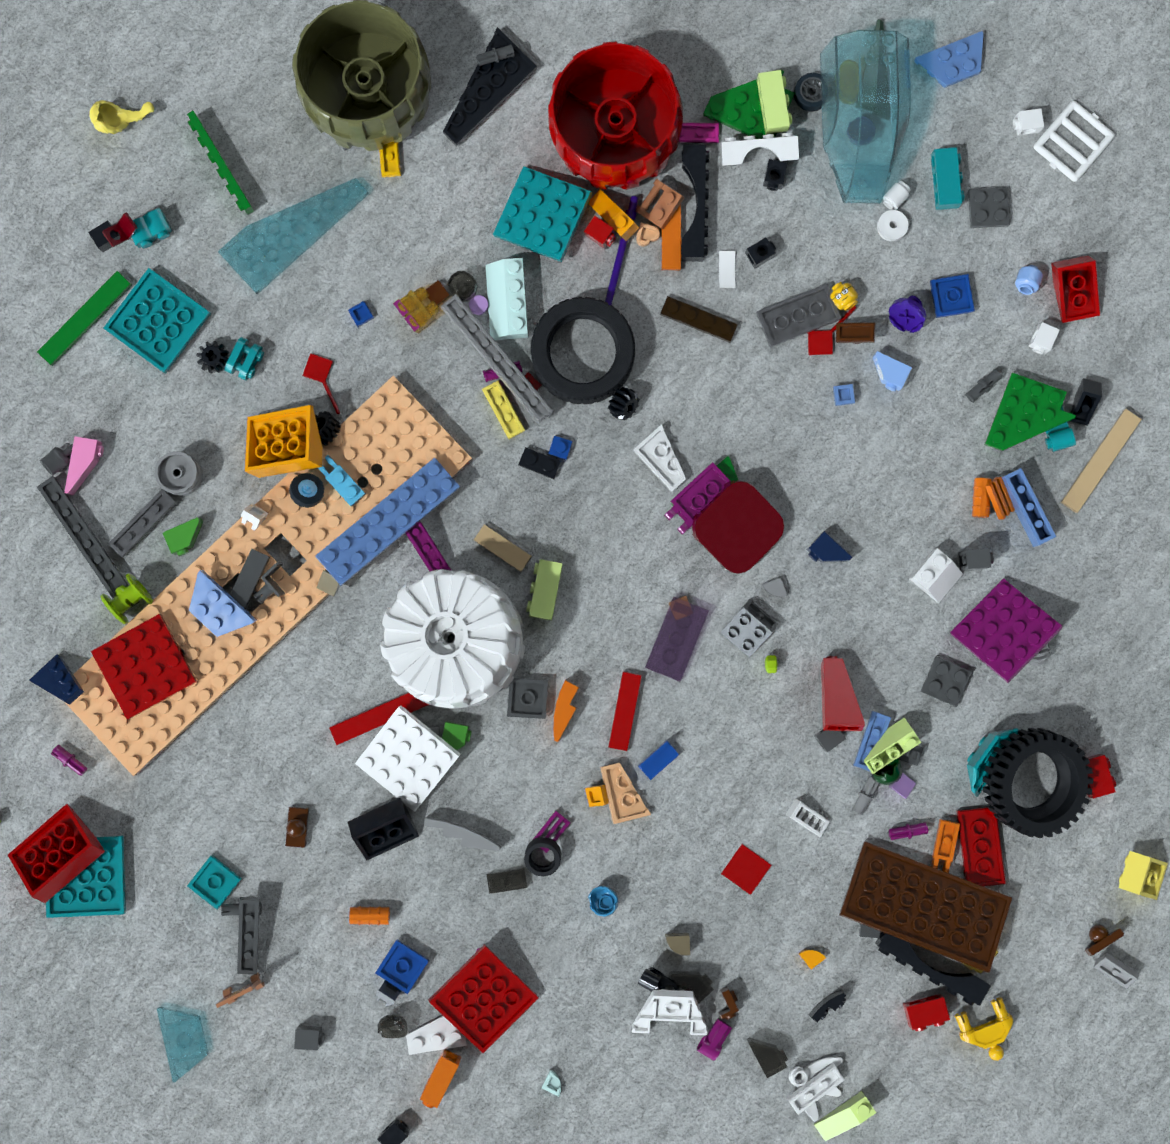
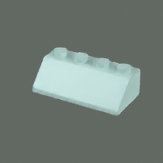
M523 258L502 259L485 265L491 337L494 340L528 338Z

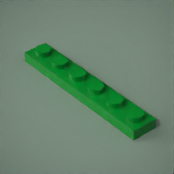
M194 111L189 112L187 115L190 119L188 121L190 128L193 132L197 130L200 135L197 137L199 143L203 148L206 146L209 150L207 153L208 158L212 164L216 162L219 168L216 171L222 180L224 178L227 180L226 188L231 196L236 195L238 200L235 202L240 211L245 210L248 215L253 213L252 206Z

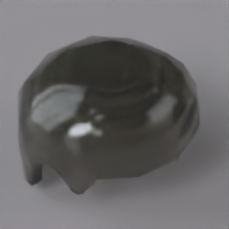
M456 271L450 276L447 283L451 296L453 297L456 294L462 302L469 301L475 297L478 289L475 278L466 271Z
M388 1014L382 1017L377 1024L378 1033L381 1032L383 1038H401L407 1035V1023L400 1015Z

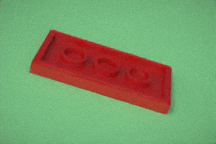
M988 807L956 811L957 821L960 823L959 836L965 880L983 887L1006 884L998 819L994 816L995 813L991 812Z

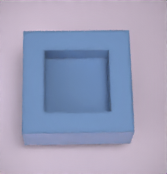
M853 384L833 387L835 406L855 403Z

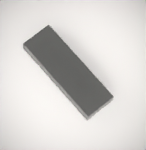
M251 549L230 593V596L245 610L270 559L269 556L254 549Z

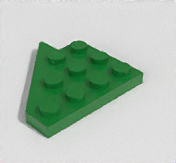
M757 79L711 96L703 116L748 136H755V139H763L765 129ZM784 88L785 95L788 94L790 106L795 93Z

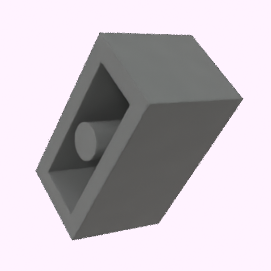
M990 548L968 549L958 552L960 571L991 568V564L994 562V556L990 552Z

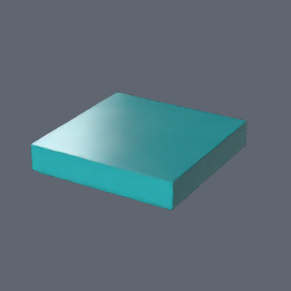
M211 855L187 887L218 910L242 878L215 856Z

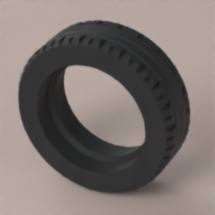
M590 297L566 299L559 302L558 305L555 304L547 313H544L534 329L531 339L533 368L541 384L547 391L559 399L573 404L584 405L601 402L615 394L616 390L620 389L630 376L635 359V339L632 329L625 317L619 313V310L612 305H608L603 300H596V298ZM577 319H589L600 323L610 332L615 343L616 354L610 370L600 379L589 383H577L563 377L556 370L550 354L551 343L557 331L566 323Z

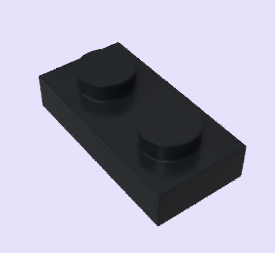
M525 447L518 466L554 480L561 461Z

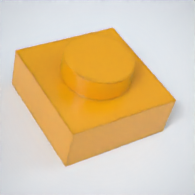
M605 785L585 788L589 807L609 804Z

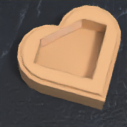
M640 223L636 238L639 246L645 247L650 242H655L659 239L660 231L657 227Z

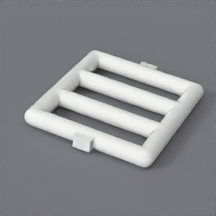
M1073 100L1037 140L1033 148L1050 162L1049 165L1054 170L1056 168L1059 169L1069 179L1076 182L1114 139L1115 134L1098 120L1099 117L1095 113H1089ZM1073 110L1105 136L1099 144L1067 118ZM1061 124L1093 150L1087 158L1055 132ZM1049 138L1081 164L1075 172L1043 146Z

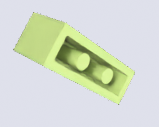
M781 70L758 73L757 86L765 135L787 132L792 124V115L787 110L789 97L788 94L785 95L784 88H786V78L782 76Z
M542 559L539 560V563H535L533 574L537 576L536 581L531 583L530 593H533L532 601L528 600L526 612H530L529 617L552 621L562 563Z

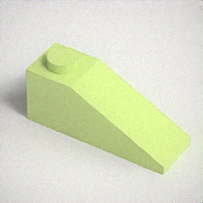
M861 1091L814 1123L823 1139L827 1141L863 1123L876 1114V1111Z

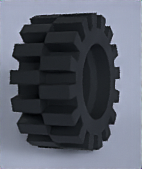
M324 411L323 413L319 412L318 416L315 414L322 447L323 444L327 446L328 442H333L332 439L338 436L336 433H339V428H341L340 423L330 412Z

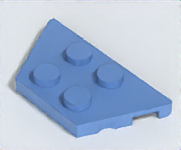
M983 31L918 56L914 61L917 65L920 64L924 67L931 77L936 78L938 83L944 88L976 76L981 72Z
M204 570L198 572L189 611L216 637L257 621Z

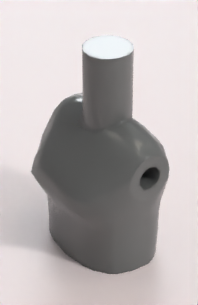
M73 444L64 450L55 447L45 457L40 459V463L50 475H55L70 464L68 456L72 453Z

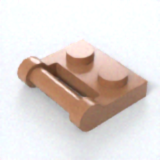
M656 179L653 183V188L641 206H638L635 211L664 230L684 197ZM660 189L663 190V194L650 214L646 212Z

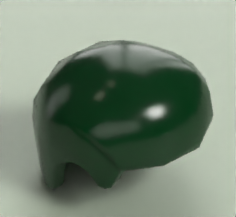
M897 758L874 773L875 781L884 785H890L899 781L902 776L900 760Z

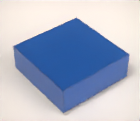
M365 301L348 309L357 327L374 319Z

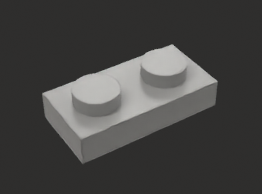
M1107 952L1097 959L1094 964V968L1126 989L1137 981L1139 973Z

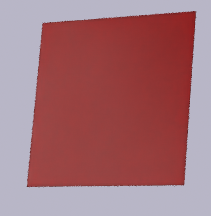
M741 844L721 874L751 895L772 865Z

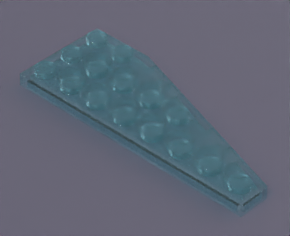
M354 178L244 227L218 253L250 288L258 294L369 193Z

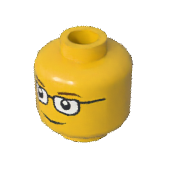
M839 282L832 287L833 292L830 298L839 310L848 311L858 303V293L851 283L842 284V282Z

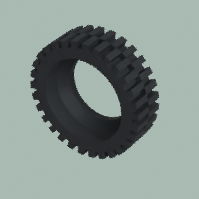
M1028 728V731L1021 729L1018 730L1019 735L1014 733L1009 735L1011 741L1003 739L1000 742L1003 745L1002 748L995 747L993 750L997 753L995 757L989 756L988 761L992 762L991 767L985 766L984 771L989 773L988 776H983V782L988 784V786L983 787V792L988 794L984 798L990 804L988 808L991 812L995 813L996 819L1006 826L1028 837L1043 838V835L1053 837V832L1056 834L1063 833L1061 827L1067 830L1072 827L1069 821L1076 823L1079 820L1076 814H1083L1085 812V809L1082 808L1083 803L1089 804L1090 800L1085 797L1086 794L1092 795L1093 790L1088 787V784H1093V778L1088 776V774L1093 773L1092 768L1086 766L1090 761L1084 757L1086 753L1078 748L1079 745L1067 737L1043 728ZM1036 752L1044 753L1052 759L1056 767L1057 782L1055 789L1044 803L1031 808L1021 807L1013 801L1012 784L1016 771L1023 761Z

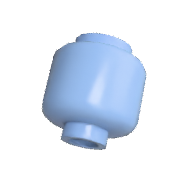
M1034 265L1022 267L1018 272L1015 285L1020 293L1030 295L1039 290L1043 274Z

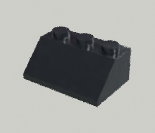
M401 798L348 821L351 837L366 860L419 837L409 811Z

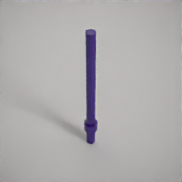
M631 196L628 210L625 211L633 221L636 218L637 213L635 210L639 199L636 196ZM622 237L605 302L608 305H612L628 242V240L625 241Z

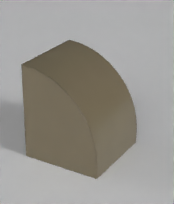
M689 933L665 934L669 947L675 953L690 955Z

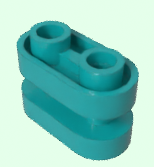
M240 337L226 363L225 371L234 374L237 370L239 371L238 377L247 381L249 378H253L256 372L255 366L257 362L262 360L264 351H262L263 347L256 343L249 347V340ZM246 353V354H248V355H247V357H246V359H245V361H244V363H243V365H242V364H240V362H241V360H242L244 354Z

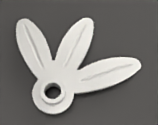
M826 1057L811 1063L805 1069L799 1066L794 1067L789 1073V1081L799 1089L815 1077L814 1075L819 1074L832 1063L836 1067L839 1066L843 1059L841 1057ZM835 1087L826 1095L839 1097L842 1095V1092ZM814 1103L805 1112L813 1121H817L819 1115L816 1103Z

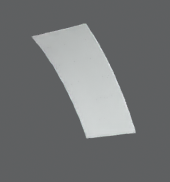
M719 251V288H736L735 251Z

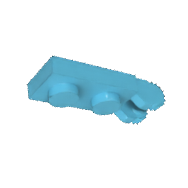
M327 455L325 457L326 461L335 469L330 474L323 465L318 469L352 507L365 493L345 470Z

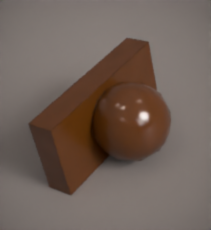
M875 322L836 323V343H875Z
M289 807L285 846L306 847L309 808Z
M1096 924L1089 931L1090 939L1095 944L1085 949L1088 956H1093L1123 937L1124 933L1119 928L1109 934L1105 926Z

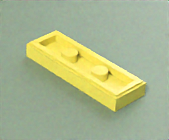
M499 380L484 387L482 391L507 438L510 440L525 432Z

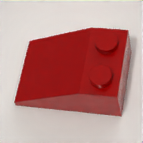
M1087 255L1051 263L1053 284L1061 322L1066 323L1100 316L1096 260Z

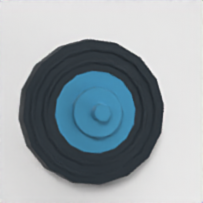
M302 473L292 480L289 493L295 504L309 508L320 503L325 489L319 477L310 473Z

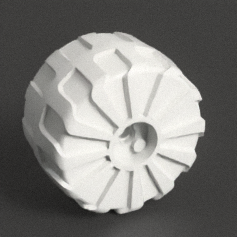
M433 570L427 572L422 579L416 582L409 581L398 591L396 601L392 608L387 607L382 619L385 629L384 640L380 642L382 656L388 660L393 671L391 676L398 685L405 688L411 695L433 706L454 709L478 706L488 702L491 696L510 685L514 679L513 675L518 664L524 657L525 645H523L521 630L523 622L519 612L498 586L482 576L467 571ZM454 633V642L448 643V636Z

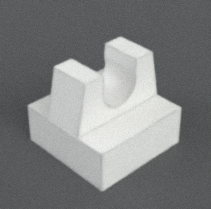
M252 503L243 510L241 523L251 522L253 524L251 529L255 531L266 519L268 513Z

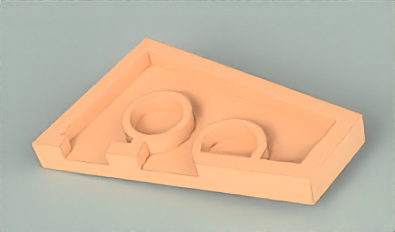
M620 763L600 767L613 824L651 815Z

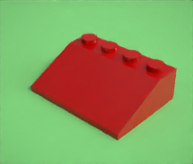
M66 804L8 854V857L31 897L46 903L105 851L95 835L70 805Z

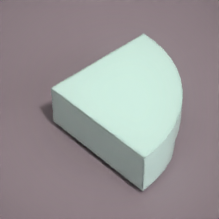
M550 1069L542 1089L559 1097L561 1081L558 1075Z

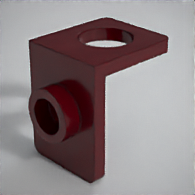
M126 212L117 224L104 229L102 233L110 245L115 247L131 239L137 230V226ZM117 231L120 234V239H112L110 232Z

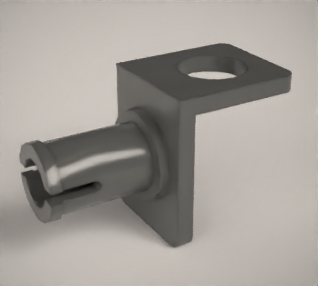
M282 562L275 563L261 577L265 585L254 594L255 599L259 598L257 600L259 603L263 604L273 593L278 597L285 594L270 577L283 565Z

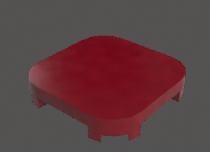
M736 480L729 481L723 485L724 488L699 514H695L693 517L692 535L723 568L732 573L740 574L750 570L778 542L784 531V522L781 515L755 487L745 481Z

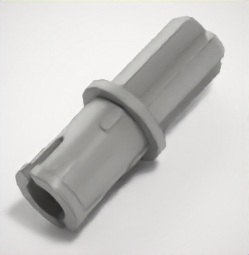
M868 778L862 792L858 793L860 795L852 808L853 811L863 815L870 800H873L872 796L879 785L874 778Z

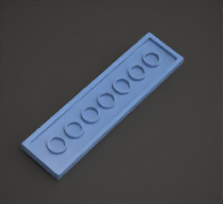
M433 458L315 555V557L337 583L342 586L457 491L460 486L437 459Z

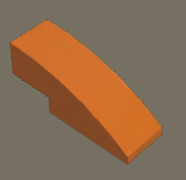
M566 680L560 690L554 713L553 730L554 741L556 742L559 741L576 710V707L570 705L579 687Z

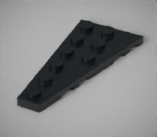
M498 27L485 52L492 51V48H502L511 44L515 56L500 60L499 63L494 61L481 66L477 65L464 93L459 99L457 107L452 112L443 130V134L456 147L537 69V66Z

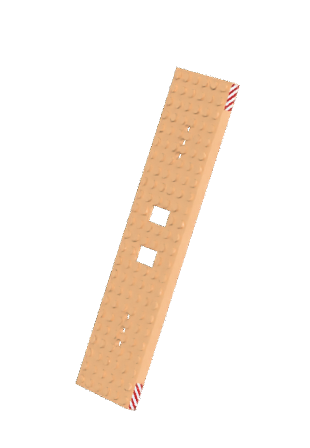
M394 375L341 424L340 432L336 433L338 436L332 439L333 442H328L327 446L323 444L322 465L329 474L335 468L326 461L325 457L327 455L337 465H340L357 485L360 478L365 477L368 479V485L365 488H361L365 495L351 507L325 479L326 476L318 468L288 473L255 504L268 513L266 519L255 531L251 529L253 526L251 522L241 523V517L154 598L152 604H148L112 638L114 639L152 617L161 614L179 649L181 648L185 651L184 658L197 680L195 684L127 720L93 656L73 674L84 692L74 702L67 705L133 776L138 775L329 596V594L317 588L325 568L315 555L433 458L437 459L452 478L456 477L472 462L473 459ZM376 464L382 466V472L378 475L372 473V467ZM299 474H314L323 482L324 496L320 503L314 507H301L295 504L290 497V484ZM282 534L307 561L291 576L282 567L270 576L285 594L278 597L273 593L263 604H260L250 613L257 620L255 623L216 637L189 611L198 572L204 570L223 588L238 573L240 574L251 549H254L270 557L262 574L263 576L277 563L265 548ZM261 578L256 586V592L265 585Z

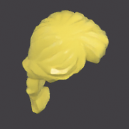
M100 100L91 107L90 119L97 131L116 134L122 132L129 123L142 120L147 114L154 112L155 108L151 102H146L140 111L125 110L112 102Z

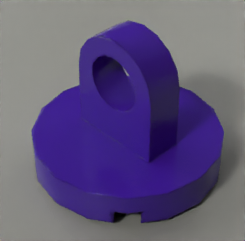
M913 295L908 298L895 300L888 311L890 322L894 327L903 332L905 330L910 331L909 333L917 332L926 322L927 316L923 304L918 297Z

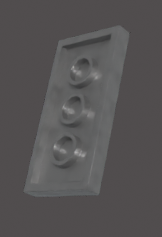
M828 284L756 312L770 347L841 320L837 306L830 298L831 292Z

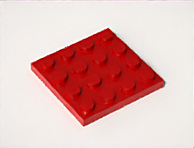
M161 614L152 617L91 651L127 720L197 682Z
M484 944L428 1001L474 1046L484 1053L539 997Z

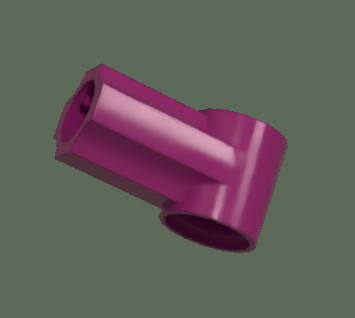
M717 1018L707 1036L705 1035L699 1042L697 1051L715 1061L732 1027Z

